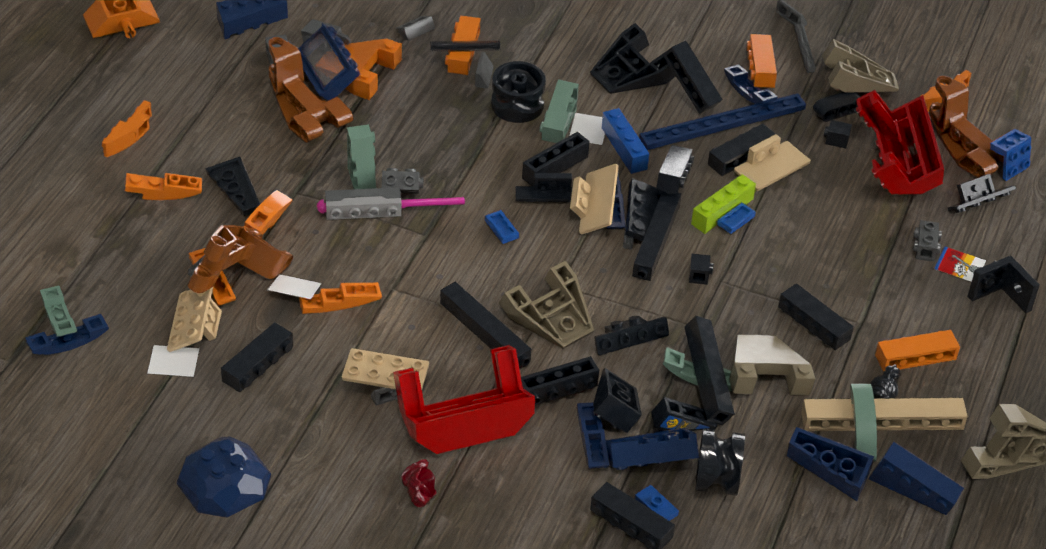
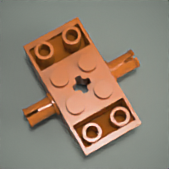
M95 0L83 14V18L93 38L124 31L127 38H130L129 33L133 38L136 35L135 28L160 23L150 0Z

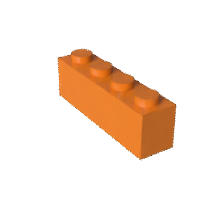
M460 15L459 22L455 23L454 32L456 33H452L451 41L453 43L454 41L455 43L456 41H466V43L467 41H478L481 18ZM452 49L451 51L449 50V55H446L445 58L448 72L468 75L475 51H467V49L466 51L465 49L464 51L463 49L462 51H456V49L455 51L454 49L453 51Z
M750 34V41L746 42L747 60L749 61V70H751L750 80H753L754 87L775 88L777 71L771 35Z
M946 330L878 342L875 356L883 371H885L887 366H893L894 364L900 370L956 360L960 346L953 332Z

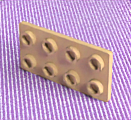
M775 134L750 147L747 162L735 167L734 172L738 176L743 174L755 182V190L759 191L810 164L811 160L790 142L785 141L780 144L781 138Z
M617 164L587 173L586 181L580 176L574 178L570 209L581 218L580 234L583 235L612 224L619 167Z
M213 287L204 293L188 290L179 295L167 346L169 352L197 343L202 340L203 335L209 341L216 339L222 310L211 299Z
M352 348L342 374V380L396 389L393 372L413 368L414 371L417 370L419 372L422 389L429 361Z

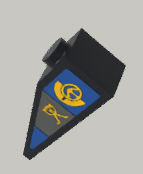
M663 397L651 411L654 427L662 430L687 428L690 431L703 430V428L716 429L718 427L716 423L706 420L703 408Z

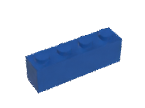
M617 108L603 112L601 128L630 173L648 170L649 152L621 110Z

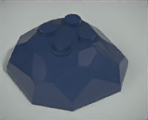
M228 436L215 439L187 455L177 479V485L198 513L229 517L264 499L271 479V472L248 444Z

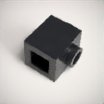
M831 120L829 127H825L824 137H827L825 144L846 149L852 124Z
M691 254L689 283L708 285L709 274L713 275L714 263H710L711 255Z

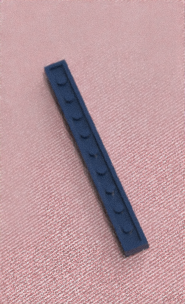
M797 93L764 104H754L640 133L639 139L645 148L650 150L806 109V103Z

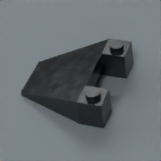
M636 23L618 36L590 71L591 75L610 94L664 85L676 77L663 54L649 63L639 53L649 46L646 33Z

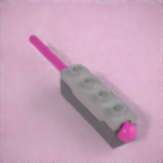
M400 187L325 191V203L324 199L317 203V210L322 214L326 212L327 220L401 216V208L465 204L464 197L401 200Z

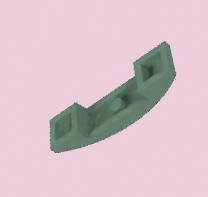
M60 286L40 290L43 304L55 335L58 337L77 332L74 321L70 317L65 305Z
M666 347L663 365L681 379L698 385L693 363L684 360V353ZM723 368L728 389L732 391L729 380L731 371Z
M851 384V404H853L856 438L854 449L874 456L873 461L876 462L877 425L871 384Z

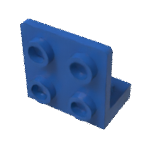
M1013 129L990 143L991 150L1004 156L1003 180H1009L1030 166V136Z

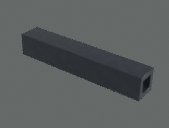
M664 191L662 192L634 261L632 277L651 281L680 208L682 193L667 194Z
M456 281L440 290V304L490 349L507 345L515 348L519 369L526 367L531 362L532 349Z
M695 316L684 326L706 420L723 426L735 413L711 320Z

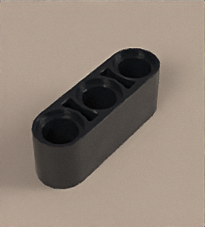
M841 92L818 100L813 105V110L824 122H828L856 113V107H858L856 99L861 96L857 92Z

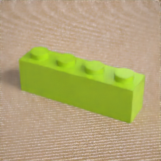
M743 174L693 208L691 225L706 234L717 226V221L740 203L746 205L754 199L756 183Z

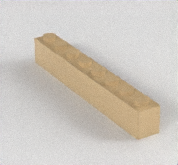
M963 398L874 399L877 430H964L968 417ZM804 399L801 411L804 430L855 431L853 404H851V399Z

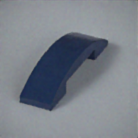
M739 64L724 68V72L732 86L746 100L755 104H764L777 100L778 96L768 88L761 90L759 87H754L753 82L748 79V72Z
M98 314L82 319L83 325L76 327L77 332L58 337L55 334L47 336L45 332L26 337L25 340L33 354H55L85 345L101 336L109 327L103 316Z

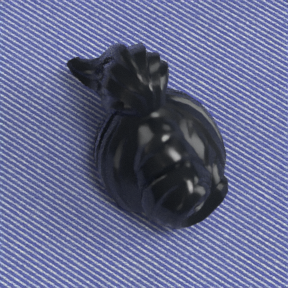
M897 365L887 366L885 371H883V375L875 377L870 382L874 399H896L899 390L896 381L901 376Z

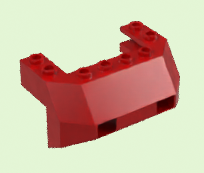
M876 90L856 99L858 115L860 117L863 116L866 125L869 128L872 127L876 132L877 140L875 142L880 150L879 157L884 164L881 167L873 159V168L871 170L874 177L880 179L884 189H888L891 194H923L943 184L944 165L923 95L892 111ZM914 143H915V146H916V149H917V153H918V154H916V152H915Z
M510 345L490 349L496 389L424 405L420 377L417 370L414 371L413 368L393 372L400 413L410 437L432 452L440 454L516 435L535 413V396L522 387L516 349Z

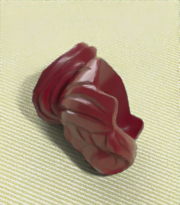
M426 459L409 465L401 476L402 483L408 488L411 501L416 507H424L437 493L435 490V476L427 468L429 462Z

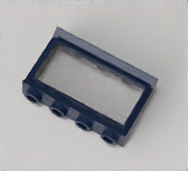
M322 23V26L298 49L302 57L303 70L317 93L326 100L337 97L361 73L357 69L358 64L350 58L351 53L343 47L344 42L336 36L337 31L332 26L328 27Z

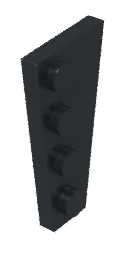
M240 156L205 168L210 178L244 216L252 214L260 205Z
M631 179L628 191L625 235L643 241L662 195V190H658L656 187L642 181Z

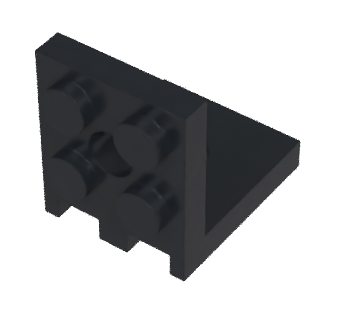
M1010 255L998 261H993L984 267L977 268L973 273L967 297L971 301H975L1002 289L1025 313H1028L1033 309L1040 284Z

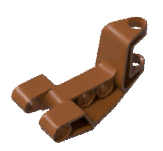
M273 37L269 40V52L274 61V64L269 66V78L279 107L291 131L305 142H309L322 135L323 128L320 123L324 121L332 123L337 128L353 121L351 110L339 97L325 101L313 94L303 83L302 57L296 46L280 37ZM274 44H279V45H281V46H280V47H273L272 45H274Z
M939 76L936 80L935 88L942 97V103H932L929 116L944 146L957 165L974 176L980 177L995 173L998 170V165L994 159L1004 163V156L990 149V143L998 138L991 140L967 120L968 88L948 76Z
M221 225L211 236L204 250L205 256L195 269L188 287L193 292L204 293L214 287L221 271L237 262L265 278L273 279L290 265L293 255L286 250L279 251L263 240V235L255 229L237 225Z

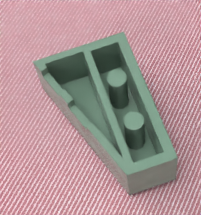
M558 79L549 108L545 114L544 122H541L540 125L542 140L558 143L565 139L577 111L579 84Z
M369 124L347 127V169L353 189L376 188L375 147L373 145L375 143L374 131L371 132Z

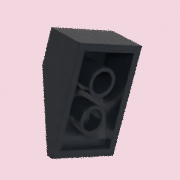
M604 368L593 402L595 415L601 420L609 421L615 429L628 433L642 416L637 388Z

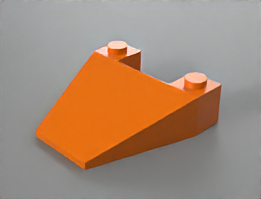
M386 38L345 45L344 47L351 53L350 58L358 64L357 69L361 73L345 89L353 95L370 100L378 90V74L369 70L375 63L394 70L402 60V44ZM328 51L316 65V69L330 79H333L344 69L334 51Z

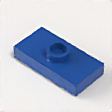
M740 203L718 219L717 225L732 234L754 218L756 212L745 204Z
M502 210L485 216V222L502 244L519 238V232Z
M652 485L635 494V500L670 521L678 516L679 510Z

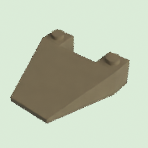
M832 39L822 55L825 65L829 68H834L828 79L830 86L836 91L871 92L876 90L877 92H897L899 90L894 73L835 39Z
M566 261L550 268L545 280L553 290L532 302L521 285H518L505 292L499 301L500 306L509 319L562 349L594 332L577 276Z
M737 336L729 377L733 394H752L758 378L757 374L785 375L790 395H810L815 376L812 366L808 361L776 336Z
M999 404L990 417L997 430L986 447H970L961 460L972 479H989L1046 464V422L1016 404Z

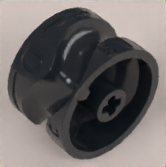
M523 61L508 62L499 66L494 71L492 77L493 93L491 107L493 112L499 118L513 123H525L538 118L544 109V100L541 98L546 85L544 72L536 65Z
M703 428L695 490L707 492L709 487L718 484L722 486L725 494L738 495L745 433L733 432L732 436L728 439H721L715 434V429Z

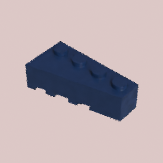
M224 0L216 2L217 20L224 39L230 38V35L235 33L240 35L249 28H260V25L264 23L271 24L288 18L287 0Z
M796 427L791 437L787 457L855 501L859 499L874 460L872 455Z
M687 428L606 440L609 465L616 470H624L628 466L634 465L642 467L651 463L699 458L696 433Z
M895 442L891 444L868 478L945 515L955 505L964 489Z

